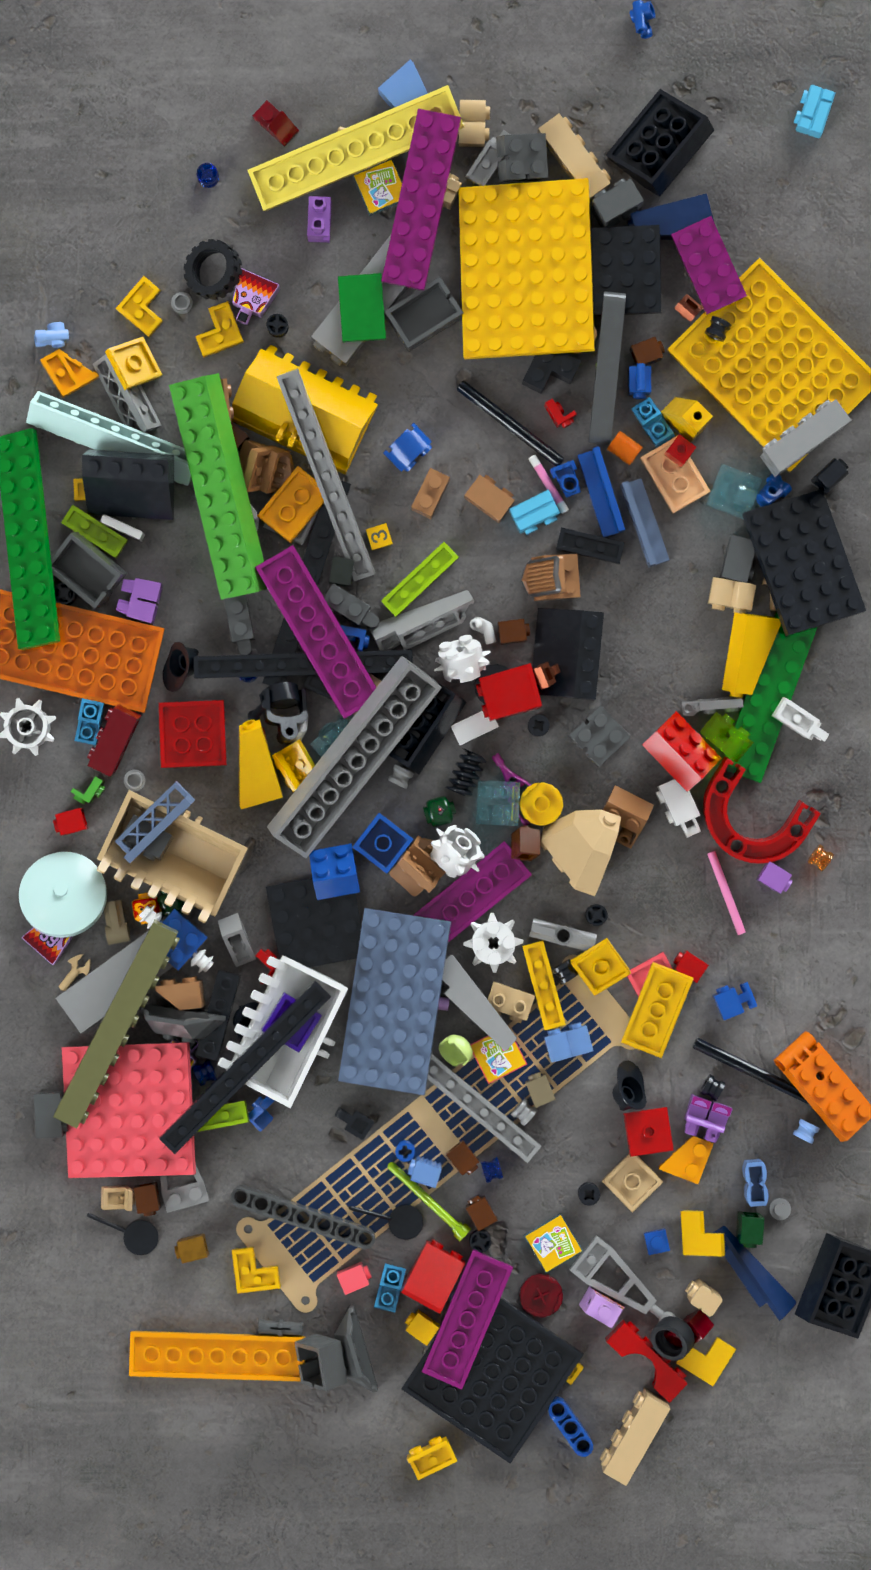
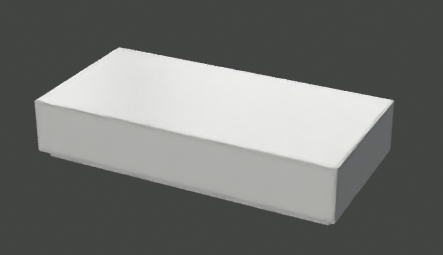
M105 514L100 520L105 526L141 542L145 536L142 531Z
M483 711L452 725L451 729L459 745H463L499 726L496 720L490 722L488 717L484 718Z

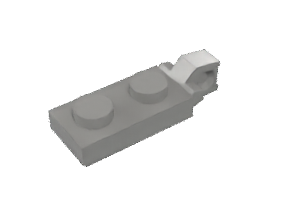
M503 130L500 136L511 134ZM494 137L487 142L465 176L466 179L477 186H486L498 168V161H502L505 156L497 157V144Z
M732 696L683 701L682 714L683 716H694L702 710L704 714L716 713V709L734 712L738 711V707H743V699Z

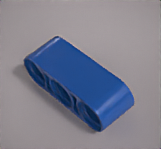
M555 1397L548 1407L550 1417L577 1455L581 1457L590 1455L593 1450L590 1435L567 1402L561 1397ZM555 1404H561L564 1406V1409L560 1413H554L552 1407ZM574 1422L576 1428L573 1431H567L564 1428L566 1423ZM586 1440L589 1442V1445L585 1449H579L577 1447L578 1442Z

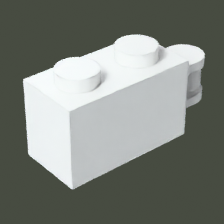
M675 779L657 786L659 791L656 792V795L661 804L665 803L668 810L665 812L668 822L670 824L674 823V826L681 825L686 838L701 832L696 821V817L700 816V813L690 791L687 792ZM692 820L693 826L686 828L685 822Z

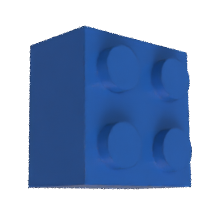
M378 813L353 845V848L387 874L414 839L381 813Z
M352 843L313 850L310 853L312 879L317 900L360 892Z

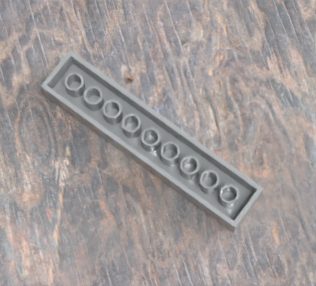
M401 656L268 824L267 828L273 837L304 858H307L442 687L432 677Z

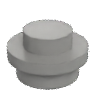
M178 292L172 297L171 306L176 313L186 314L192 309L193 300L189 294Z
M130 770L124 776V785L131 791L141 790L146 783L144 774L139 770Z
M783 1198L774 1199L769 1205L770 1215L776 1220L788 1218L791 1213L789 1202Z

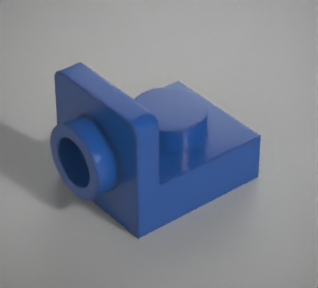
M340 625L349 641L356 642V638L360 639L358 651H363V648L368 649L370 636L366 635V630Z

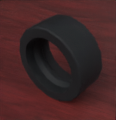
M673 1316L664 1317L654 1327L650 1336L654 1349L662 1357L673 1361L683 1359L695 1343L691 1327L682 1319ZM663 1330L675 1333L680 1338L682 1347L671 1344L665 1338Z

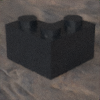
M567 353L535 355L522 381V385L542 394L551 375L571 384L581 360Z

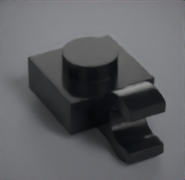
M339 1107L335 1113L337 1118L347 1123L344 1129L361 1140H364L374 1124L372 1119L357 1110L351 1115Z

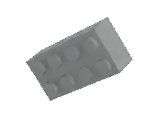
M837 399L833 402L825 401L815 410V415H812L810 412L797 423L799 425L797 428L792 425L780 435L781 439L779 441L774 438L762 448L764 452L760 458L774 477H777L852 421Z

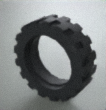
M208 239V242L202 241L199 243V246H194L191 250L192 253L186 257L187 263L184 264L183 269L185 270L184 279L188 282L186 283L187 286L194 293L205 299L210 298L212 300H218V297L224 298L227 296V293L233 292L234 286L238 285L240 281L239 275H242V269L240 268L242 261L238 258L239 254L237 251L223 241H215L214 239ZM212 254H223L226 259L224 276L216 284L204 286L200 280L202 263Z

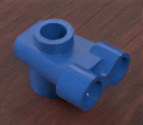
M642 0L634 1L632 3L633 9L630 10V17L635 24L636 33L640 34L642 39L650 38L653 34L649 20L655 18L654 7L651 1L645 3Z
M574 460L550 469L553 479H557L566 498L581 493L579 481L575 473L577 467ZM567 482H571L573 484V488L571 490H568L565 487V484Z
M771 474L766 479V485L757 494L756 501L761 507L773 504L780 497H786L792 491V488L782 480L780 475L774 477Z

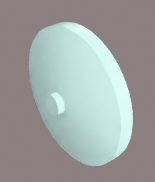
M56 852L37 860L23 876L19 888L20 907L31 926L45 935L59 938L75 936L92 927L102 915L107 901L106 883L102 873L97 871L98 867L87 857L73 852Z

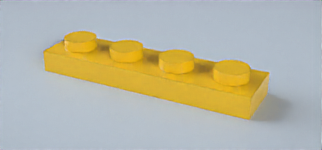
M544 941L522 946L544 1030L566 1025Z

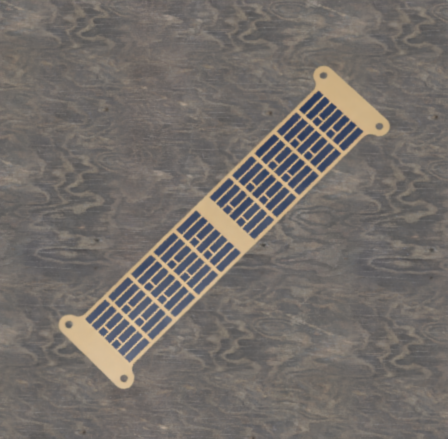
M569 955L563 960V962H565L568 959L572 960L578 955ZM579 974L565 984L560 985L559 983L556 986L566 1025L557 1028H560V1031H565L569 1029L568 1025L581 1022V1025H586L593 1047L592 1052L551 1063L544 1036L548 1035L547 1031L549 1030H544L538 1003L536 1002L531 1007L527 1021L522 1020L521 1023L512 1021L508 1024V1027L517 1037L516 1043L527 1065L488 1084L474 1055L466 1065L460 1064L452 1071L515 1124H518L520 1120L510 1115L516 1106L525 1098L531 1107H535L525 1081L529 1080L528 1076L540 1072L541 1075L546 1074L552 1092L555 1094L610 1048L622 1046L629 1050L636 1049L621 1043L630 1017L607 989L594 996ZM433 1085L425 1092V1095L419 1096L291 1201L368 1226L373 1229L376 1235L375 1238H377L389 1228L388 1220L349 1210L350 1206L390 1216L391 1212L398 1206L411 1205L415 1207L422 1201L388 1169V1164L394 1162L411 1178V1175L408 1174L411 1160L402 1162L395 1154L396 1146L400 1141L408 1140L414 1145V1160H416L417 1156H420V1158L424 1157V1159L428 1158L429 1161L432 1159L433 1162L441 1163L442 1170L436 1188L417 1183L430 1195L458 1172L446 1156V1152L461 1140H464L473 1153L478 1156L497 1141L498 1138L438 1087ZM403 1146L399 1152H402L404 1156H408V1152H411V1150L407 1149V1146ZM284 1205L277 1212L280 1215H286L289 1210ZM303 1211L298 1213L299 1221L307 1222L309 1220L308 1213ZM245 1217L238 1222L236 1227L237 1235L247 1247H254L255 1257L263 1267L278 1266L280 1289L296 1309L304 1313L312 1311L317 1305V1286L362 1250L353 1245L272 1218L257 1221L254 1218ZM323 1218L318 1221V1225L322 1229H327L330 1227V1222ZM246 1225L252 1226L253 1230L251 1233H245L244 1227ZM341 1226L339 1233L342 1236H348L351 1230L348 1226ZM362 1233L359 1236L363 1243H368L372 1239L369 1233ZM304 1296H307L310 1299V1302L307 1305H304L301 1302V1299Z

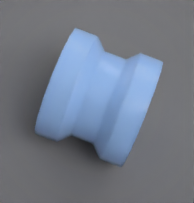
M800 1118L799 1127L794 1130L793 1135L813 1144V1137L815 1133L819 1132L820 1128Z

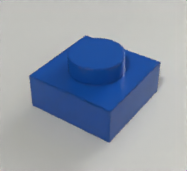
M665 1228L644 1233L648 1255L670 1251Z

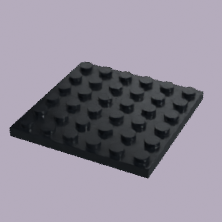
M501 1297L463 1389L422 1373L435 1339L401 1389L511 1464L584 1353Z

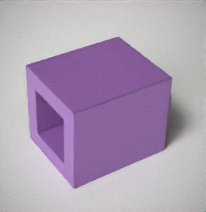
M769 862L765 864L756 880L781 894L782 891L786 892L790 887L792 874Z

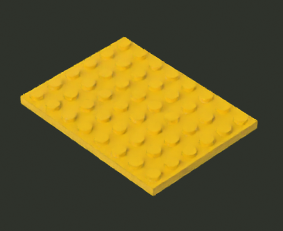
M589 179L460 187L459 224L464 359L595 351Z
M761 258L739 277L747 295L746 297L708 315L704 312L667 349L763 447L774 438L779 441L781 439L780 435L792 425L797 428L799 426L797 423L810 412L812 415H815V410L825 401L833 402L837 399L845 412L849 414L871 392V368ZM712 316L722 318L732 325L730 330L725 333L726 338L724 342L717 341L705 334L706 328L711 325L710 320ZM806 456L786 470L790 473Z

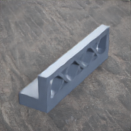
M642 479L623 482L620 487L648 568L669 561L670 559Z
M177 781L115 840L125 851L126 855L124 858L129 863L195 801ZM175 788L185 797L180 803L170 802V793ZM157 806H167V815L165 817H155V808ZM170 806H176V807L170 812ZM142 820L151 821L152 830L150 832H140V822ZM127 835L136 836V845L132 849L122 841Z

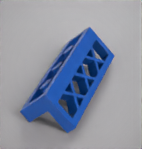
M595 447L592 451L577 455L602 537L607 538L623 533L625 531L624 523L600 447Z

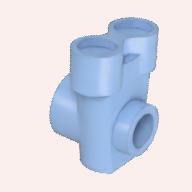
M50 323L47 325V331L35 330V347L52 345L53 348L64 347L65 343L69 341L68 329L65 330L64 323Z

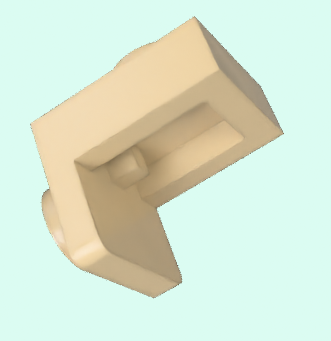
M127 1185L101 1187V1209H125L126 1211H132V1205L135 1204V1196L130 1187Z

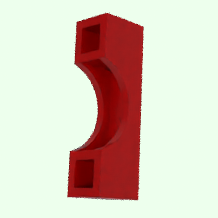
M622 1320L605 1337L606 1342L621 1357L629 1354H641L650 1359L655 1367L652 1385L670 1403L687 1385V1381L684 1379L686 1374L679 1367L674 1369L669 1364L671 1360L658 1354L653 1349L651 1340L647 1336L642 1338L637 1333L639 1329L631 1321L626 1323Z

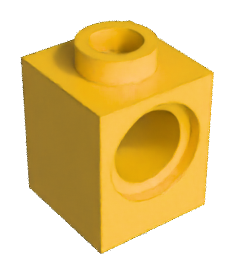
M419 1309L415 1314L411 1312L405 1321L407 1324L405 1331L426 1346L440 1328V1324Z

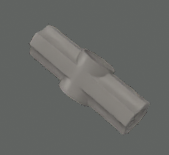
M533 918L529 937L586 951L595 945L597 934ZM562 929L567 930L569 933V938L564 942L559 941L557 938L558 931Z

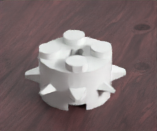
M463 635L459 640L452 642H443L439 645V657L435 659V662L441 664V666L434 669V672L443 671L444 679L448 682H451L452 679H460V683L472 681L481 676L480 671L486 670L485 665H488L490 662L484 656L491 652L482 651L480 642L472 639L471 635Z
M17 698L15 708L10 710L9 713H0V716L5 720L3 725L5 729L0 733V738H7L13 744V754H16L21 748L30 749L36 756L38 755L40 745L44 744L45 741H54L50 734V724L56 720V717L47 716L41 710V700L30 706L25 705L20 698ZM29 722H31V730H27L25 733V728H23V724H28Z
M457 825L448 827L445 832L438 828L436 829L440 838L431 842L433 849L430 853L431 859L449 877L453 878L457 875L466 874L471 868L479 872L480 870L475 862L479 859H484L483 851L479 847L481 841L477 835L468 828L464 830L457 828Z
M490 913L488 922H484L481 925L471 922L474 934L472 939L463 942V945L473 949L475 958L472 964L474 966L484 962L490 964L493 973H496L499 964L505 961L513 964L517 962L513 952L515 946L523 943V939L514 937L511 931L515 923L514 920L503 924L497 921L494 913ZM492 937L494 939L497 937L499 939L497 942L499 946L497 948H494V946L492 949L489 948V938Z

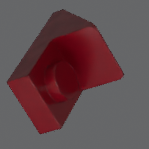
M267 100L252 115L253 119L284 147L299 132L283 111H278Z

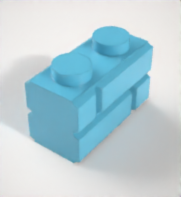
M811 85L808 91L804 90L800 103L804 104L802 111L797 110L793 122L797 124L795 130L815 138H820L833 103L835 92L815 85Z
M549 490L509 509L519 533L525 532L526 535L537 531V526L545 523L547 526L557 521L556 516L560 514Z

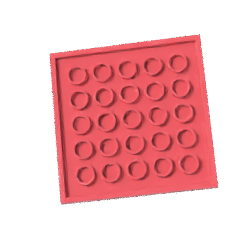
M189 1042L125 1044L124 1047L119 1046L116 1052L119 1054V1057L114 1067L110 1065L106 1071L109 1077L104 1086L99 1085L96 1092L100 1094L95 1104H89L86 1110L89 1112L85 1123H80L77 1129L68 1125V1131H66L68 1178L196 1174L194 1136L176 1154L159 1139L193 1104ZM89 1046L62 1047L64 1093Z

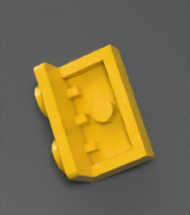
M300 739L272 755L274 765L281 771L287 787L293 793L315 766Z
M441 1436L434 1437L429 1440L428 1445L422 1448L421 1445L410 1449V1454L407 1455V1461L410 1463L418 1480L458 1461L446 1436L443 1438Z

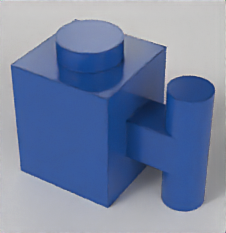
M639 363L637 366H629L628 396H633V399H645L646 395L651 394V366H645L644 363Z
M748 982L740 984L743 993L738 995L735 988H729L728 985L716 989L717 993L713 994V998L723 1020L744 1013L741 1003L747 1002L749 1009L757 1007Z

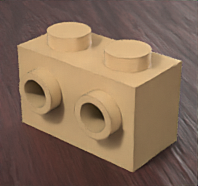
M494 981L488 1001L500 1016L501 1013L510 1015V1020L521 1023L522 1020L527 1021L535 995Z

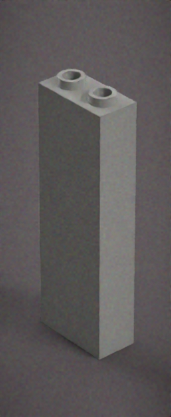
M391 235L360 275L376 273L383 275ZM382 282L384 317L385 311L396 304L408 287ZM338 301L311 336L314 342L312 345L322 353L325 350L331 355L330 359L338 366L343 364L345 367L366 342H342L340 301Z
M148 931L55 998L80 1033L85 1032L104 1018ZM168 962L165 969L160 968L156 976H162L173 966Z

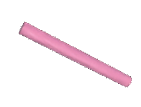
M716 851L710 852L707 855L738 935L746 933Z

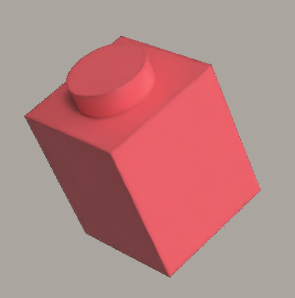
M362 1262L337 1272L338 1280L345 1295L370 1284L369 1279L372 1278L368 1266H363Z

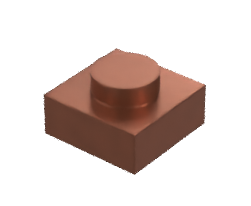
M686 294L674 309L683 318L691 322L701 312L703 307Z

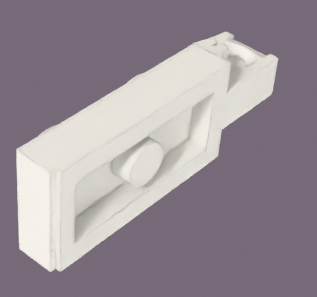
M782 697L772 714L774 718L809 740L815 737L825 742L829 736L827 732L819 728L822 724L819 722V719L785 697Z

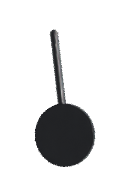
M411 1205L396 1207L390 1216L353 1206L349 1207L351 1211L388 1220L390 1231L399 1239H412L421 1232L423 1227V1217L420 1211Z
M91 1213L87 1214V1217L124 1232V1244L133 1254L146 1255L157 1246V1229L148 1221H134L127 1228H123Z

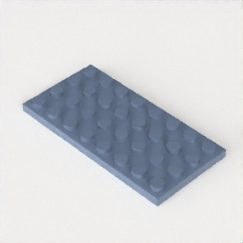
M364 908L338 1081L425 1095L451 921Z

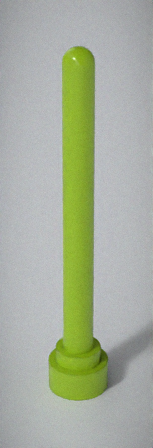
M394 1162L388 1164V1169L452 1228L453 1236L459 1242L469 1233L471 1228L466 1223H458L416 1182L410 1181L411 1178Z

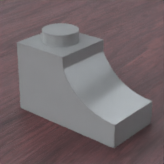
M236 913L218 920L222 938L235 966L238 967L256 960L239 914Z

